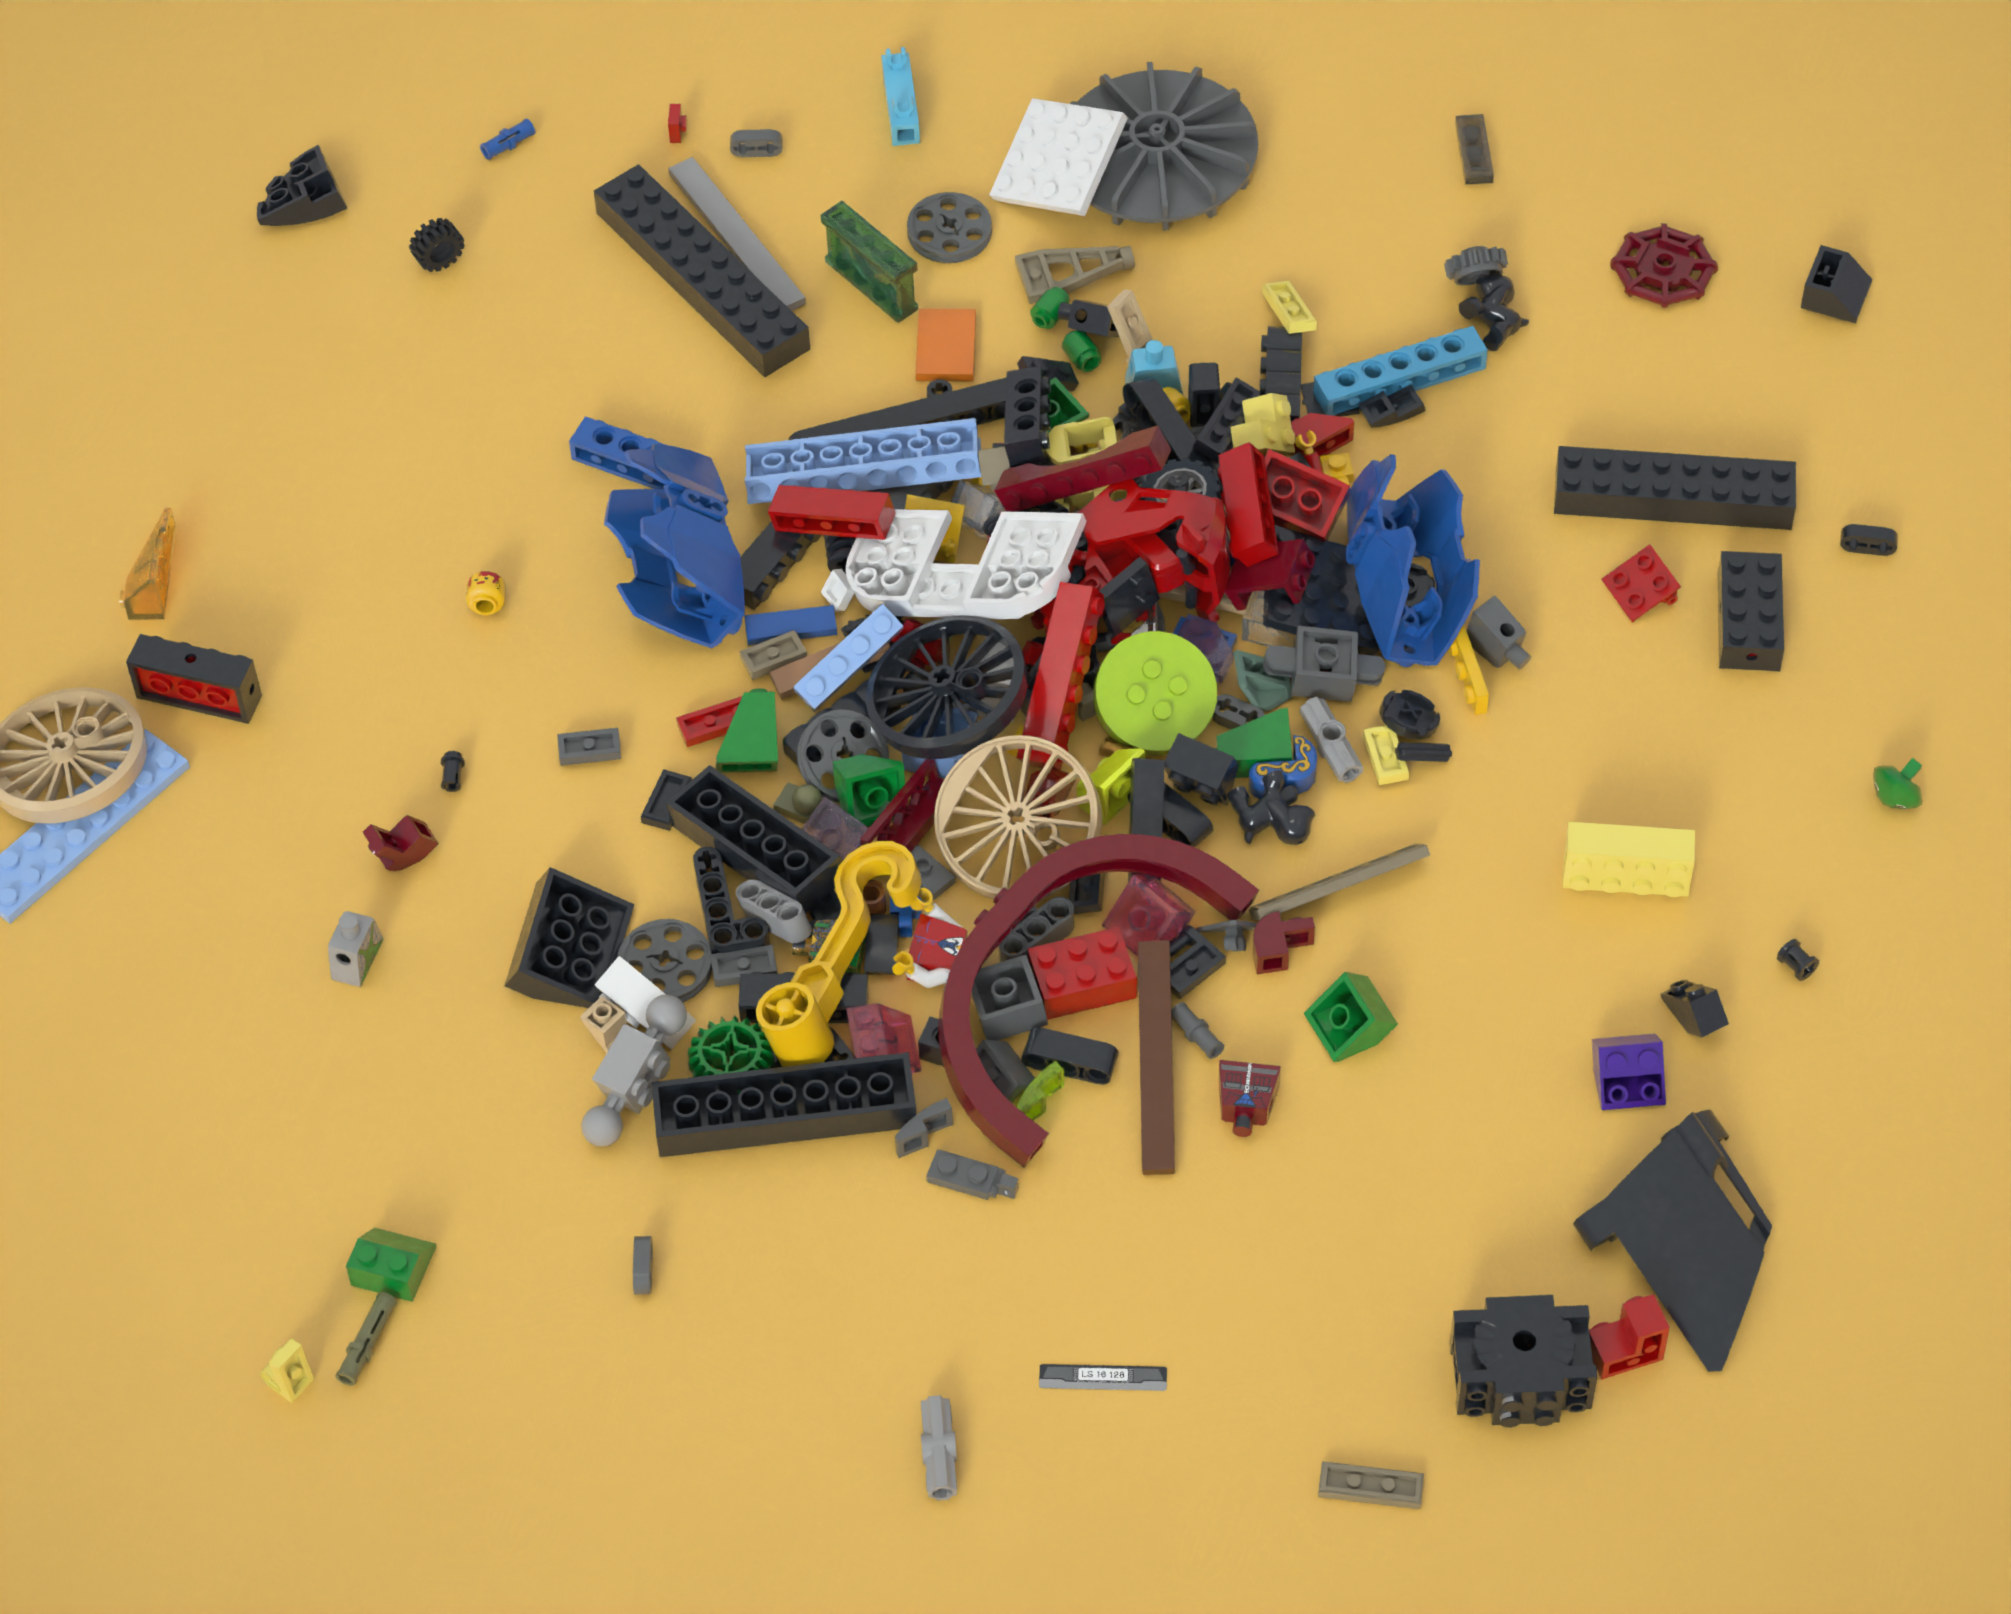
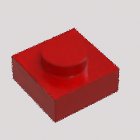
M670 104L668 131L670 143H681L682 132H687V115H682L681 104Z

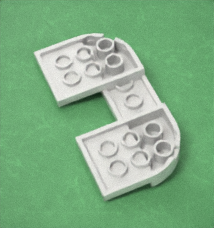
M895 509L896 514L885 540L856 538L847 558L846 577L858 601L871 612H874L883 604L894 616L939 618L975 616L985 619H1020L1054 599L1060 582L1068 583L1071 577L1068 565L1087 521L1083 513L1001 512L979 565L933 563L952 521L949 511Z

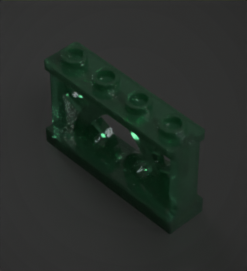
M840 201L820 215L821 223L826 226L828 254L825 256V262L896 322L903 321L918 310V303L915 302L913 278V273L918 271L916 261L844 201Z

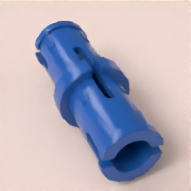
M526 118L510 129L504 128L500 130L499 135L482 143L480 150L484 157L490 160L507 149L512 150L516 148L517 143L535 134V128L531 121Z

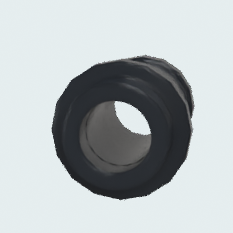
M448 751L441 758L440 763L443 766L441 788L443 790L446 789L448 792H456L461 788V768L465 766V760L460 752Z

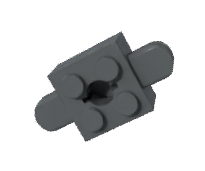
M1306 626L1297 627L1293 647L1270 645L1266 649L1263 661V669L1266 674L1292 677L1291 696L1318 697L1320 699L1346 702L1352 701L1356 684L1378 686L1382 682L1386 666L1380 656L1357 654L1358 632Z

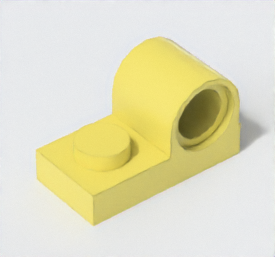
M292 1338L283 1347L275 1351L272 1359L260 1372L263 1381L291 1403L314 1380L302 1345Z

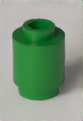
M1052 287L1046 290L1030 310L1033 322L1040 328H1053L1059 321V306L1062 302H1070L1069 295L1059 287Z
M1076 330L1069 332L1062 342V349L1077 369L1083 372H1090L1099 366L1101 362L1100 351L1086 332Z

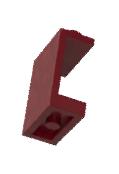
M1303 539L1277 542L1278 555L1246 567L1238 558L1235 560L1225 593L1237 611L1248 610L1255 591L1284 588L1294 604L1300 603L1316 560L1313 552L1308 548Z

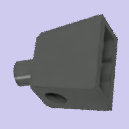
M1495 595L1473 611L1466 630L1472 648L1496 668H1500L1510 661L1519 670L1522 669L1532 658L1521 647L1526 636V631Z

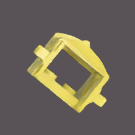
M1101 417L1082 422L1057 425L1048 434L1050 449H1046V455L1054 464L1061 465L1100 452L1118 442L1114 421L1109 417ZM1093 442L1100 443V448L1088 449V453L1075 456L1070 454L1069 445L1079 446ZM1108 486L1069 496L1068 498L1072 500L1073 506H1076L1078 510L1083 509ZM1116 490L1111 494L1110 499L1112 501L1124 499L1127 496V492L1125 490Z

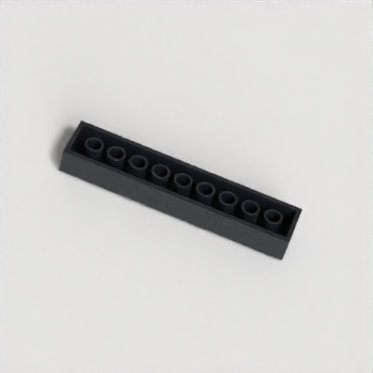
M639 164L593 190L596 214L763 377H767L810 350L809 327Z

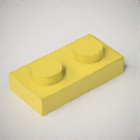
M1387 725L1364 729L1363 739L1378 785L1409 780L1406 761L1398 760L1396 753H1394L1399 743L1397 734L1389 729Z

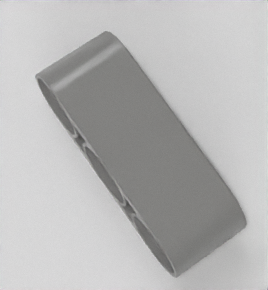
M755 879L743 882L736 889V896L746 918H762L766 921L769 932L790 943L802 942L811 935V925L802 905L798 901Z

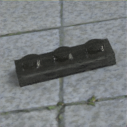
M1484 115L1456 116L1455 127L1465 185L1493 183L1494 173Z

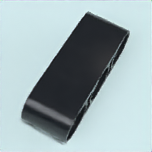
M1164 782L1162 832L1174 841L1196 847L1213 832V825L1204 813ZM1131 792L1128 793V796H1127L1129 803H1130V795H1131Z
M1037 1027L1031 1029L1021 1060L1026 1066L1035 1070L1104 1085L1110 1083L1119 1051L1116 1047L1106 1042Z

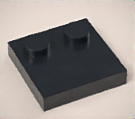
M1140 557L1099 590L1104 595L1105 606L1102 613L1107 630L1115 637L1160 600L1148 564Z

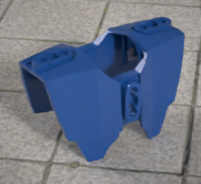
M654 443L650 450H626L625 456L629 465L665 485L663 486L664 489L612 490L609 495L604 525L618 538L627 558L632 559L635 574L631 582L619 583L616 587L635 617L682 639L714 648L722 642V639L727 634L735 635L739 631L745 614L741 556L733 542L728 526H726L725 516L728 513L726 505L729 500L727 499L717 469L711 457L675 446ZM676 571L694 583L696 587L678 583Z
M1390 454L1380 462L1372 460L1363 469L1350 489V495L1347 500L1349 543L1346 548V561L1355 567L1354 575L1359 588L1361 604L1384 659L1395 662L1403 667H1411L1413 664H1421L1423 666L1438 665L1456 639L1478 597L1480 560L1474 559L1471 561V559H1467L1464 556L1461 540L1465 536L1461 515L1464 495L1446 470L1441 469L1397 500L1382 499L1396 469V457ZM1424 556L1430 559L1436 589L1431 587L1421 602L1409 608L1405 602L1409 592L1408 575L1413 557Z

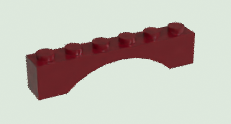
M1154 426L1131 433L1110 447L1074 462L1052 466H1039L1027 463L1004 470L994 491L1006 512H1017L1160 471L1166 463L1171 448L1159 426Z

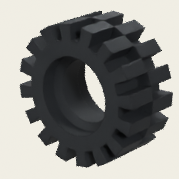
M437 218L436 222L431 219L429 220V225L426 226L423 223L420 226L422 228L421 231L416 229L414 232L416 237H411L410 242L412 244L409 245V249L424 270L427 269L429 272H433L434 269L436 272L441 271L442 266L445 269L450 267L448 263L451 261L455 263L457 261L455 257L461 256L462 251L460 249L465 247L463 243L464 238L448 219Z

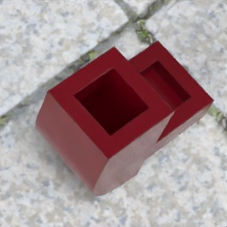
M406 815L391 831L372 824L363 831L364 836L369 842V850L376 857L380 858L385 868L389 871H400L420 862L439 844L424 821Z
M1279 911L1263 917L1256 925L1253 934V960L1256 973L1264 974L1288 970V948L1314 945L1315 925L1313 917H1295L1287 921H1281Z

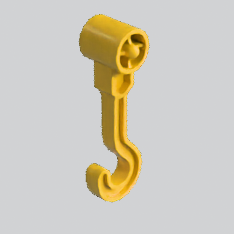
M876 841L862 845L846 856L838 866L834 878L836 893L841 903V912L815 959L808 964L799 966L791 982L776 985L759 1000L756 1008L757 1021L777 1060L783 1067L824 1062L831 1054L834 1038L828 1021L844 995L840 986L841 979L865 938L871 922L869 908L863 897L864 886L876 876L890 875L887 889L893 903L897 907H908L918 896L922 884L920 870L913 855L905 846L893 841Z

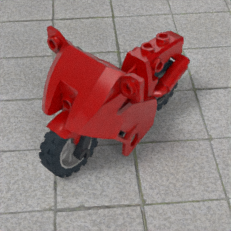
M1183 458L1182 461L1177 462L1176 459L1170 460L1168 464L1164 465L1162 470L1147 474L1146 482H1142L1141 488L1138 487L1133 479L1109 485L1078 512L1083 513L1087 522L1068 565L1071 573L1068 583L1092 586L1099 591L1140 557L1148 564L1158 593L1171 591L1184 585L1185 582V606L1189 609L1195 608L1198 618L1202 623L1218 628L1217 621L1220 620V617L1215 608L1220 603L1227 587L1231 559L1224 504L1221 501V488L1217 474L1214 475L1213 469L1210 466L1205 467L1201 461L1191 462L1190 459ZM1116 490H1125L1127 492L1125 499L1112 501L1110 496ZM1161 498L1167 499L1164 502L1160 501ZM1056 597L1034 611V615L1030 618L1032 626L1036 630L1040 631L1045 628L1046 636Z

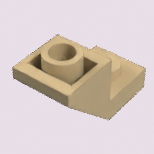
M603 996L580 1016L581 1021L606 1053L624 1024L627 1025L626 1013Z

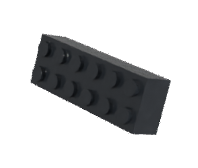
M709 765L666 802L670 822L675 829L701 847L710 846L716 848L720 852L722 862L747 880H759L798 901L802 905L805 914L835 889L834 878L838 866L841 864L840 855Z

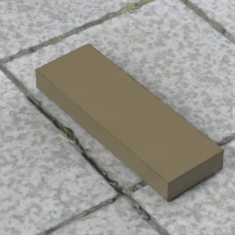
M1322 1461L1318 1497L1420 1509L1424 1473Z

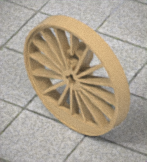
M77 687L47 693L13 711L0 723V761L25 762L4 768L0 767V806L9 814L19 819L34 823L51 824L86 817L113 803L137 779L147 755V740L141 718L130 702L116 693L99 688ZM78 706L71 727L65 732L61 710ZM89 706L100 707L93 716L85 717ZM55 711L58 733L51 735L38 721V718ZM112 711L121 714L101 727L102 722ZM32 723L44 736L47 743L18 732L26 725ZM132 724L133 730L109 737L126 725ZM13 741L34 750H4L8 742ZM131 743L129 751L110 750ZM97 762L122 763L115 770L113 768H110ZM81 767L107 778L96 785ZM72 769L90 788L89 790L75 795ZM65 774L69 797L56 800ZM22 775L21 777H19L18 779L14 780L13 782H11V781L9 780L10 778H13V777H17V776ZM51 782L45 801H34ZM33 784L24 795L20 793L21 790Z
M1024 735L1005 736L987 741L965 754L949 771L941 785L936 800L934 814L935 832L941 853L956 877L975 892L994 899L1004 887L1009 890L1017 836L1020 839L1028 870L1032 865L1024 835L1027 834L1041 854L1046 857L1048 856L1046 851L1054 849L1058 844L1062 847L1070 845L1060 839V832L1056 826L1089 830L1086 839L1100 836L1102 807L1098 791L1091 776L1083 765L1066 750L1050 741ZM1025 749L1016 801L1004 751ZM1031 749L1051 754L1024 799ZM999 753L1011 803L1007 801L982 768L988 757ZM1058 758L1074 770L1032 801ZM978 771L1006 807L969 787ZM1077 777H1080L1083 781L1087 795L1037 808ZM966 791L1001 812L957 807ZM1090 802L1091 816L1089 823L1037 817ZM953 813L997 818L996 820L946 833V827ZM1022 814L1024 821L1022 823L1019 821L1014 823L1012 818L1014 816L1020 817ZM997 827L959 857L954 858L948 840ZM1046 827L1052 829L1053 833L1049 840H1037V833L1040 829ZM1002 834L977 877L974 878L961 867V864ZM1011 835L1003 887L998 888L983 883L982 881ZM1068 882V883L1064 884L1063 886H1061V887L1055 889L1054 891H1052L1051 893H1049L1047 896H1050V895H1052V894H1054V893L1060 891L1061 889H1063L1064 887H1066L1067 885H1069L1070 882Z

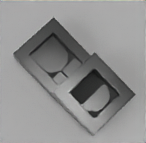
M947 1098L925 1108L900 1129L895 1136L898 1158L929 1147L928 1134L953 1125L952 1107Z

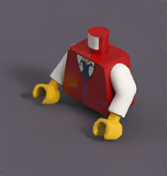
M920 888L918 897L921 900L916 898L911 904V908L916 911L924 909L925 913L919 916L909 952L900 951L893 957L897 963L892 967V971L895 975L899 976L906 972L907 980L915 981L926 988H932L946 983L954 959L968 937V931L952 919L936 903L931 904L933 896L928 889Z

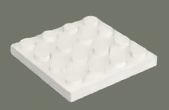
M1032 98L989 196L994 201L1085 216L1128 119L1123 112Z

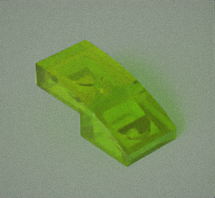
M1057 1061L1038 1074L1026 1088L1018 1102L1017 1108L1032 1120L1046 1112V1098L1064 1087V1069Z

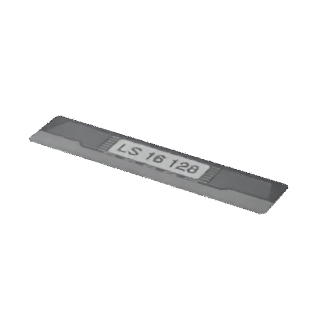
M1041 1364L1039 1387L1165 1391L1167 1389V1368L1156 1366Z

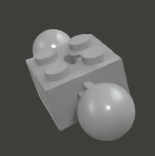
M666 994L654 998L649 1003L646 1010V1021L649 1027L645 1034L626 1024L622 1026L592 1078L607 1098L603 1105L595 1106L588 1110L582 1119V1133L585 1139L592 1145L606 1147L619 1139L623 1130L620 1113L624 1107L639 1114L643 1107H647L653 1098L651 1082L659 1081V1079L662 1080L670 1068L669 1061L671 1059L660 1044L665 1036L679 1032L687 1020L686 1007L679 998Z

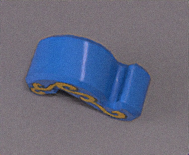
M1294 735V760L1255 763L1249 771L1248 788L1250 793L1254 797L1261 799L1265 795L1262 778L1276 770H1281L1284 775L1285 784L1283 788L1294 785L1298 794L1308 791L1316 779L1317 753L1313 744L1303 736Z

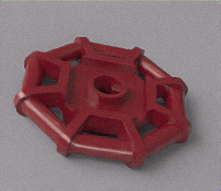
M1661 223L1659 227L1641 232L1627 233L1617 255L1610 261L1611 269L1616 271L1625 288V294L1629 297L1636 296L1661 305V308H1667L1668 305L1693 298L1701 299L1705 295L1704 290L1713 274L1718 271V263L1709 254L1703 243V237L1699 234L1694 236L1668 227L1666 223ZM1657 239V243L1650 244L1651 240ZM1636 248L1638 250L1636 256H1629L1632 249ZM1689 252H1696L1699 259H1695L1693 256L1691 258ZM1664 261L1669 262V266H1662L1660 264ZM1627 268H1634L1637 277L1633 279ZM1693 271H1701L1697 281L1691 277ZM1647 284L1661 289V293L1643 287V285ZM1680 286L1686 287V289L1677 291Z

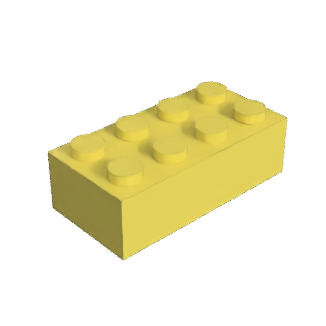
M1568 822L1563 857L1562 888L1576 891L1598 890L1607 893L1627 892L1638 895L1657 894L1669 897H1688L1695 862V830Z

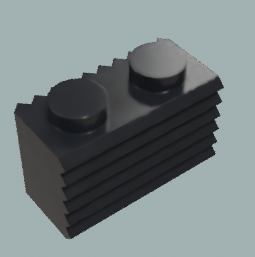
M1215 362L1193 363L1189 365L1188 400L1190 401V426L1192 428L1205 426L1220 403L1218 364Z

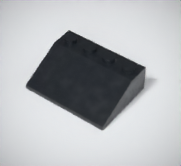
M549 867L536 882L504 986L533 999L584 1008L591 1007L602 994L595 986L596 982L617 959L620 946L626 935L634 904Z

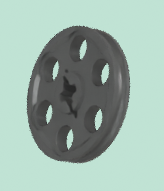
M955 192L934 194L918 202L911 210L907 220L908 239L915 251L929 260L941 263L963 262L980 254L988 245L992 234L991 216L987 208L980 201L969 195ZM944 204H953L955 208L952 210L942 209L941 206ZM977 213L980 217L978 219H968L966 215ZM921 215H929L930 217H932L929 221H920L917 219ZM970 234H979L981 236L978 240H970L967 237ZM921 236H930L933 238V240L929 242H922L918 239ZM948 245H954L958 249L948 252L943 248Z
M832 710L817 717L805 728L797 747L798 767L805 782L818 788L822 797L835 802H839L835 788H825L821 782V777L825 773L834 776L833 761L842 759L837 757V753L844 749V754L849 755V757L860 754L865 755L867 750L872 749L878 752L881 758L889 759L887 742L878 732L872 721L863 714L852 710ZM828 721L834 725V736L827 737L821 732L822 722ZM859 723L863 726L865 730L863 738H855L851 734V724ZM813 746L819 749L821 753L819 762H812L807 758L806 749Z
M675 919L654 920L637 927L624 939L617 958L619 956L631 966H641L643 968L641 974L653 984H663L665 989L662 992L667 995H673L682 1002L696 996L705 987L712 973L710 958L712 953L706 937L693 925ZM672 931L682 934V937L675 942L665 939L666 934ZM642 939H647L652 943L649 948L639 950L634 945ZM693 949H700L704 952V955L696 960L687 957L688 952ZM665 959H670V962H667L665 966H660V963H663ZM684 975H692L696 979L693 984L688 986L681 985L678 981Z

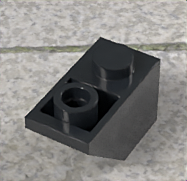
M1680 980L1671 984L1669 990L1660 994L1664 1003L1689 1034L1704 1037L1729 1024L1717 989L1703 986V984L1692 983L1688 980Z

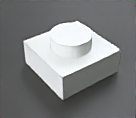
M842 569L832 570L821 593L830 605H834L836 612L845 611L854 595V591Z

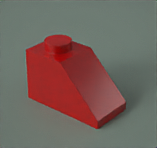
M1309 413L1302 418L1293 420L1291 428L1294 432L1295 440L1301 434L1302 440L1306 444H1309L1307 432L1311 430L1315 433L1316 442L1312 448L1313 451H1317L1320 459V456L1328 455L1353 441L1355 421L1349 417ZM1294 443V454L1300 452L1302 455H1304V450L1299 449Z

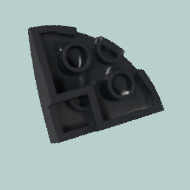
M319 145L291 161V169L286 175L275 176L265 189L268 195L265 202H258L257 220L260 225H296L323 219L348 209Z

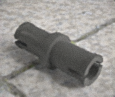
M1184 1002L1172 1008V1019L1185 1031V1037L1190 1042H1195L1210 1059H1214L1222 1053L1225 1045L1209 1030V1025L1204 1019H1199Z

